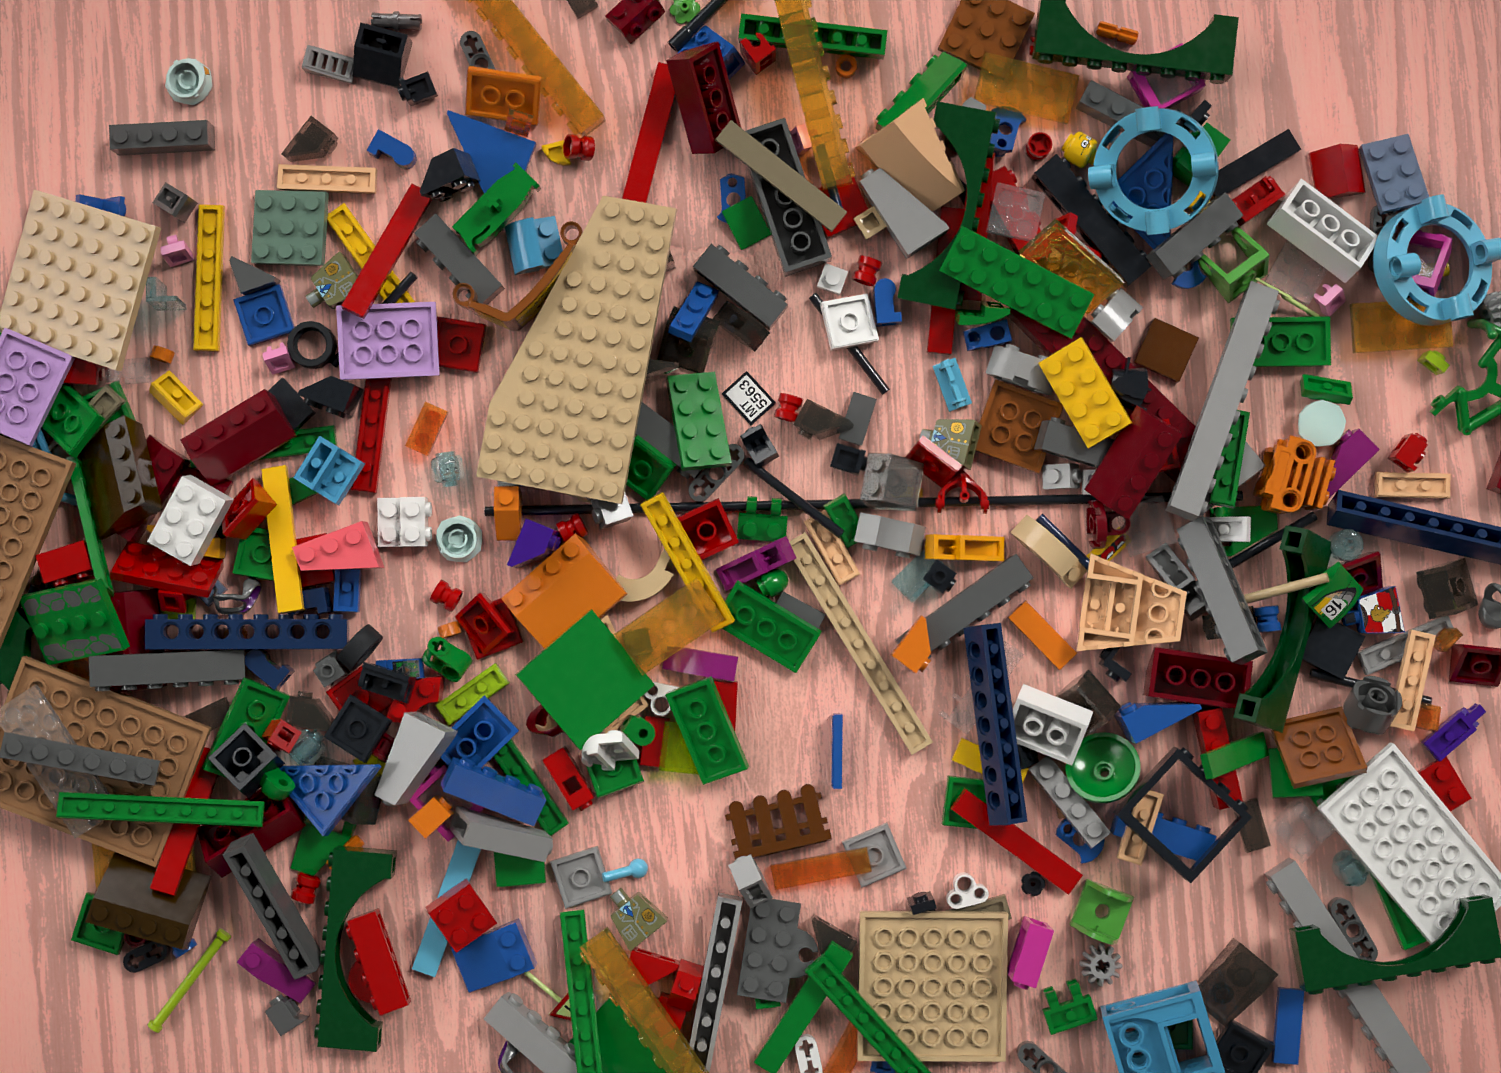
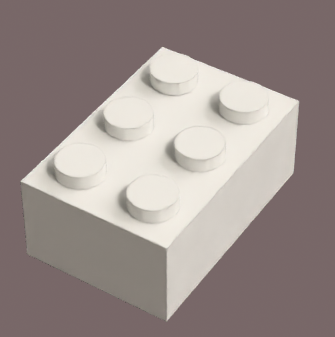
M192 475L182 476L147 542L190 566L200 564L234 499Z
M1023 684L1013 708L1017 744L1072 765L1088 728L1093 711Z

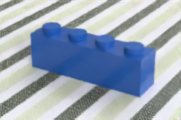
M461 757V759L452 758L441 781L443 792L531 826L535 825L546 802L540 787L534 784L526 786L521 784L520 780L510 775L503 777L498 775L496 770L487 766L480 768L475 766L473 761Z
M1158 812L1152 834L1173 854L1197 861L1216 841L1217 836L1210 833L1211 828L1196 824V828L1186 826V820L1173 817L1172 821L1163 818V813ZM1114 815L1110 832L1113 835L1123 837L1126 824Z

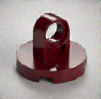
M1099 500L1088 501L1091 507L1086 508L1087 534L1091 533L1093 541H1089L1092 549L1104 548L1107 536L1121 535L1129 530L1130 519L1115 511L1105 512L1104 505ZM1118 516L1123 517L1125 521L1123 527L1114 529L1112 527L1113 519Z

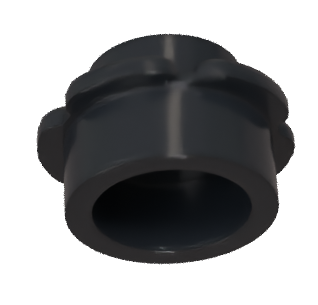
M1038 872L1027 873L1021 879V888L1025 894L1038 896L1045 888V880L1041 878V874Z

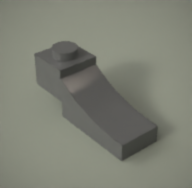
M1164 543L1146 556V560L1163 583L1187 592L1184 613L1190 621H1193L1207 611L1205 608L1206 599L1199 592L1195 578L1167 543Z

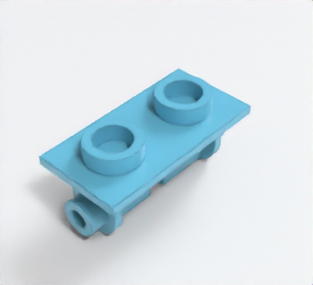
M956 358L947 359L932 366L949 412L972 404Z

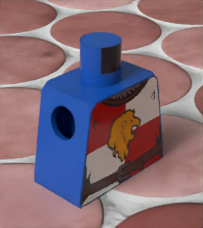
M1386 586L1360 596L1354 604L1353 610H1350L1342 618L1343 625L1356 624L1358 633L1405 632L1396 586Z

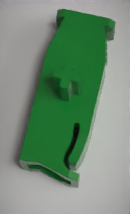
M516 162L513 165L514 170L498 179L452 226L462 236L468 248L475 256L479 253L475 249V243L482 247L492 241L525 207L534 190L537 192L541 190L540 185Z

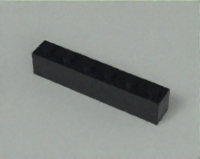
M1056 154L1034 172L1031 178L1063 215L1071 212L1078 216L1076 231L1091 248L1102 253L1101 261L1124 288L1128 287L1152 266L1146 258L1147 254L1135 247L1133 237L1128 232H1123L1118 226V220L1102 208L1103 204L1099 197L1095 194L1091 195L1086 189L1087 184L1079 175L1077 177L1070 170L1072 168L1070 163L1064 157L1060 158Z

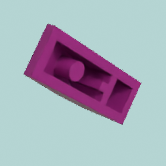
M1359 428L1352 431L1350 429L1346 430L1339 439L1340 443L1334 448L1331 460H1335L1336 474L1333 481H1330L1328 485L1329 498L1380 450Z
M260 938L253 941L237 961L239 965L257 979L298 1003H302L316 984L307 975L294 979L281 955Z

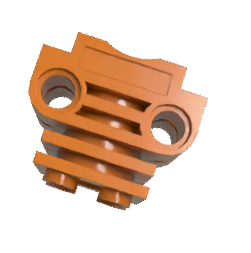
M1289 435V438L1286 440L1278 439L1277 445L1265 448L1262 462L1266 466L1262 469V474L1255 484L1253 495L1262 498L1260 503L1262 510L1275 514L1290 513L1304 507V510L1308 511L1322 509L1329 499L1330 492L1327 491L1329 482L1333 481L1336 474L1335 460L1325 461L1324 457L1315 458V445L1306 439ZM1283 497L1286 499V505L1283 503Z

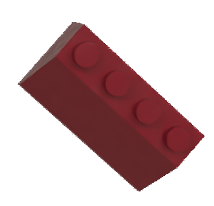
M712 42L681 51L666 60L692 154H715L724 147L716 142V138L730 120L741 127L719 42Z
M263 389L180 439L191 461L209 484L214 487L297 437L276 397L266 389Z
M1136 405L1129 416L1132 424L1119 432L1084 488L1085 491L1105 506L1127 519H1130L1183 435L1179 429Z
M149 434L146 442L161 504L163 505L171 493L172 485L184 468L189 466L190 460ZM157 513L117 532V534L129 542L138 543L147 530V525L151 524Z
M158 588L114 592V597L110 599L130 646L125 650L105 655L164 653V649H145V619H153V614H161ZM147 684L137 685V689L121 690V685L111 686V689L118 692L147 689Z
M1154 647L1146 670L1143 695L1236 709L1239 694H1244L1250 689L1253 661L1239 665L1230 662L1227 657Z
M260 789L250 798L243 800L265 802L263 828L202 825L199 828L198 836L206 864L223 878L232 872L223 857L224 852L232 841L254 833L265 852L304 828L306 824L302 811L290 796L284 800L275 801L265 796Z

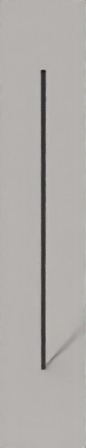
M1237 491L1236 501H1242L1243 492ZM1172 492L1145 493L1140 503L1169 502ZM1082 494L987 496L989 506L1088 504V501L1097 500L1092 495ZM978 496L969 497L968 502L962 503L959 497H945L944 507L980 506V500ZM937 497L848 500L853 509L935 507ZM833 499L806 501L816 509H825L823 505ZM782 500L781 510H801L789 500ZM747 501L721 502L724 511H746ZM757 501L756 511L771 510L772 501ZM709 502L670 503L674 512H689ZM641 503L629 504L632 513H644L640 505ZM592 504L522 506V516L592 514L593 507ZM494 506L484 508L485 516H494Z

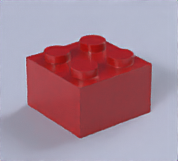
M86 540L35 555L44 584H53L54 587L75 584L77 583L76 579L85 578V580L95 578Z
M467 878L425 907L456 953L497 924Z

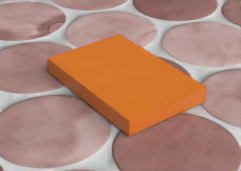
M469 66L467 69L465 115L538 125L542 77Z

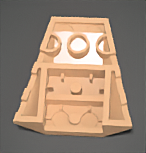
M922 98L877 133L872 134L855 148L878 169H883L922 204L934 212L965 190L952 161H949L945 154L946 147L943 140L940 141L934 129L936 127L932 117L929 118L925 109L927 104L924 98Z
M1090 553L1080 615L1077 651L1180 641L1187 592Z

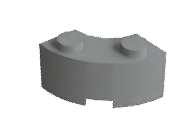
M1116 287L1106 296L1108 302L1104 306L1100 304L1091 314L1094 317L1091 323L1111 342L1117 339L1133 321L1132 318L1143 308L1124 289L1120 288L1118 290Z
M1006 344L1005 347L994 346L986 374L1000 381L1026 388L1032 392L1046 395L1052 394L1053 388L1038 364L1046 359V356L1039 355L1037 358L1019 352L1020 348L1011 344Z
M860 512L854 541L863 543V549L877 551V548L880 547L896 551L895 556L910 559V554L920 556L926 527Z

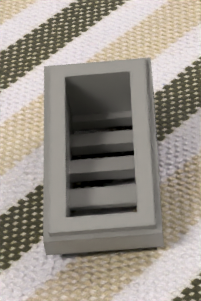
M307 45L302 63V69L306 73L353 83V58ZM317 55L316 65L312 66L314 57ZM324 57L328 58L326 68L322 69ZM334 60H337L336 71L332 72ZM344 62L348 63L346 74L342 75Z

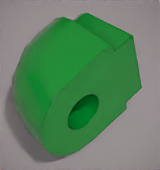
M780 569L768 571L760 575L761 578L756 580L765 597H773L787 588L789 581L787 574Z
M628 715L621 724L620 729L629 740L637 745L646 746L654 740V727L638 715Z
M279 768L264 773L260 782L261 792L271 800L281 801L290 796L295 788V783L284 771L282 772Z

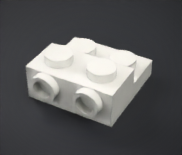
M427 497L377 498L378 547H428V541H432V527H428V517L432 516V503L428 502Z

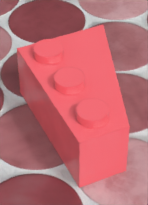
M365 521L357 522L292 547L301 571L385 568L369 524Z

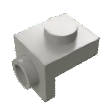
M1079 464L1042 465L1043 489L1080 488L1082 472Z

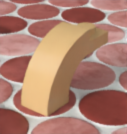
M1026 515L1010 532L1026 549L1044 562L1070 589L1087 572L1078 561L1079 559L1062 542L1029 515Z
M665 548L655 568L645 577L629 579L618 574L617 581L628 593L620 601L634 602L645 600L658 594L668 585L674 574L666 571L667 566L672 568L674 564Z

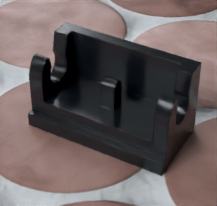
M363 662L358 686L362 687L361 689L409 703L417 677L373 663Z

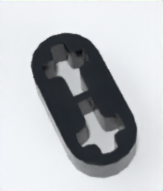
M150 941L129 951L124 956L123 965L129 972H139L166 959L170 954L171 947ZM156 945L157 947L162 946L164 949L161 952V956L159 953L151 956L149 952L154 950ZM133 954L135 957L143 955L145 958L138 965H132L130 961L133 959Z

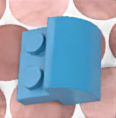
M555 216L538 219L531 217L505 226L515 275L550 268L563 251Z
M319 436L293 478L333 503L340 505L365 466V463Z

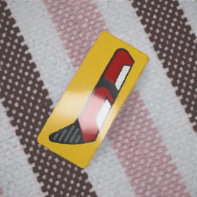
M1126 533L1111 535L1107 537L1104 548L1093 549L1090 553L1110 561L1132 540Z

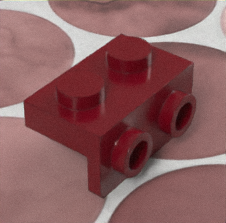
M621 0L605 17L610 24L623 34L627 42L632 44L665 13V10L659 0Z

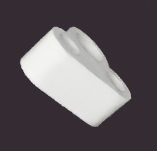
M653 682L657 688V693L651 695L647 691L644 695L651 699V709L656 715H667L671 711L670 705L666 711L660 712L655 707V701L658 698H665L667 700L665 694L680 687Z
M961 872L954 877V889L947 893L946 900L950 907L959 909L985 902L988 899L989 892L983 884L976 883L970 874ZM962 877H967L971 881L970 887L966 890H960L957 886L958 880ZM978 888L983 889V894L980 897L975 896V890ZM954 894L959 895V901L956 903L951 902V897Z

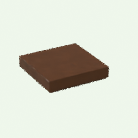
M1153 318L1133 363L1178 383L1199 337L1162 320Z

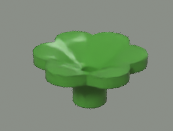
M674 0V4L670 7V14L675 16L678 24L689 23L700 12V5L695 0Z

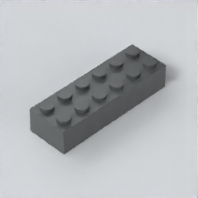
M785 118L746 130L749 135L805 178ZM748 167L784 276L787 277L831 262L832 255L822 225Z

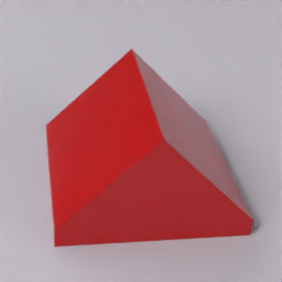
M1340 143L1309 153L1314 188L1328 199L1366 193L1358 145Z
M254 478L234 498L222 521L223 534L227 537L246 540L277 506V503Z
M719 498L677 517L701 560L739 543Z
M485 593L477 594L454 616L484 655L515 632Z

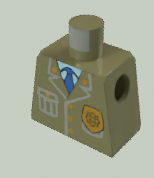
M338 252L311 277L316 289L305 297L313 308L325 301L331 309H336V306L342 305L358 275L344 254Z
M938 419L934 430L922 429L920 438L924 435L962 464V468L971 470L982 425L970 419Z
M619 888L610 896L618 907L611 914V918L630 951L668 920V917L640 892L629 898L624 890Z

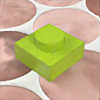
M1435 350L1424 352L1417 360L1435 375L1445 373L1450 366L1445 361L1446 358Z

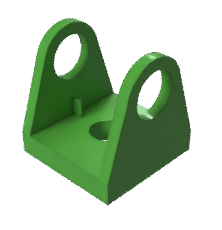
M1239 227L1234 228L1231 233L1235 242L1248 259L1227 274L1205 254L1198 259L1201 269L1228 303L1241 295L1251 281L1257 283L1256 277L1262 279L1268 275L1269 254Z
M1086 879L1070 926L1101 942L1110 945L1117 944L1134 896ZM1100 904H1105L1108 907V914L1102 918L1097 917L1095 913L1096 907Z

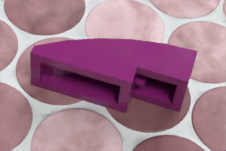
M787 536L717 568L716 571L725 591H728L734 587L737 580L745 583L796 559V556Z
M666 645L662 669L735 681L738 656Z

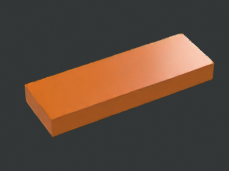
M1026 600L1007 617L1058 670H1061L1077 654Z

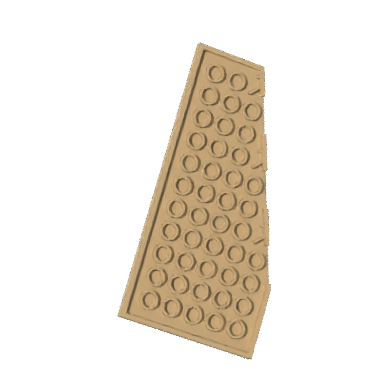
M602 196L571 257L561 271L489 404L476 477L623 504L676 220V208Z

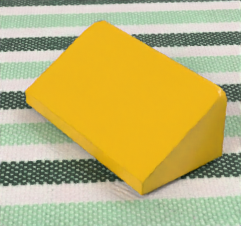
M170 370L150 385L149 392L182 425L203 406V403Z

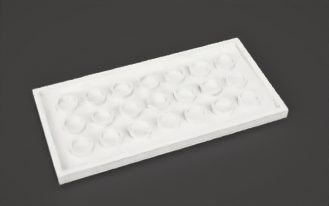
M1394 743L1386 745L1366 763L1368 767L1367 773L1352 776L1317 807L1430 945L1441 936L1455 917L1460 907L1459 898L1485 894L1493 898L1495 911L1501 907L1500 871Z

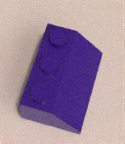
M526 519L507 565L521 568L550 556L561 545L562 538L559 537L560 532Z

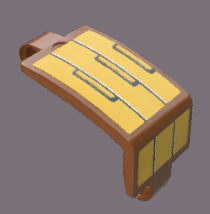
M573 221L563 224L560 235L567 246L532 290L508 312H503L486 304L477 303V293L467 283H460L454 287L452 292L454 301L462 308L474 312L476 316L511 331L522 329L540 312L561 271L571 257L583 233L582 228ZM570 229L579 231L578 237L574 240L566 238V233ZM463 290L471 291L470 299L465 302L460 301L459 294Z

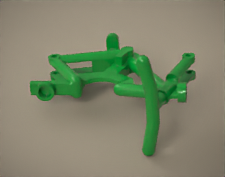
M1470 319L1467 322L1469 328L1482 329L1486 332L1489 339L1494 340L1478 361V366L1487 370L1485 381L1478 388L1469 391L1462 386H1456L1445 397L1439 395L1431 402L1433 408L1430 412L1434 416L1448 404L1455 402L1457 429L1464 435H1470L1472 431L1501 415L1500 399L1471 418L1469 417V401L1480 399L1488 393L1501 398V385L1496 383L1498 367L1494 359L1501 349V327L1485 319Z

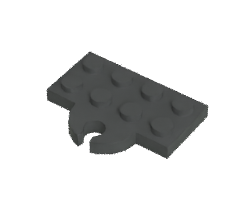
M770 899L750 908L737 995L786 1003L790 978H800L806 975L805 969L814 961L802 962L798 956L799 951L802 948H809L812 952H818V947L811 935L797 928L801 903Z

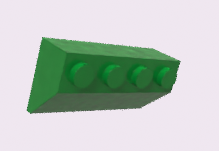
M942 52L939 57L934 55L925 65L928 69L922 75L917 73L909 82L911 87L906 92L900 91L893 99L895 104L889 111L885 108L877 116L876 129L879 131L922 98H924L927 104L925 109L929 114L936 107L937 101L940 102L962 79L967 64L945 52Z

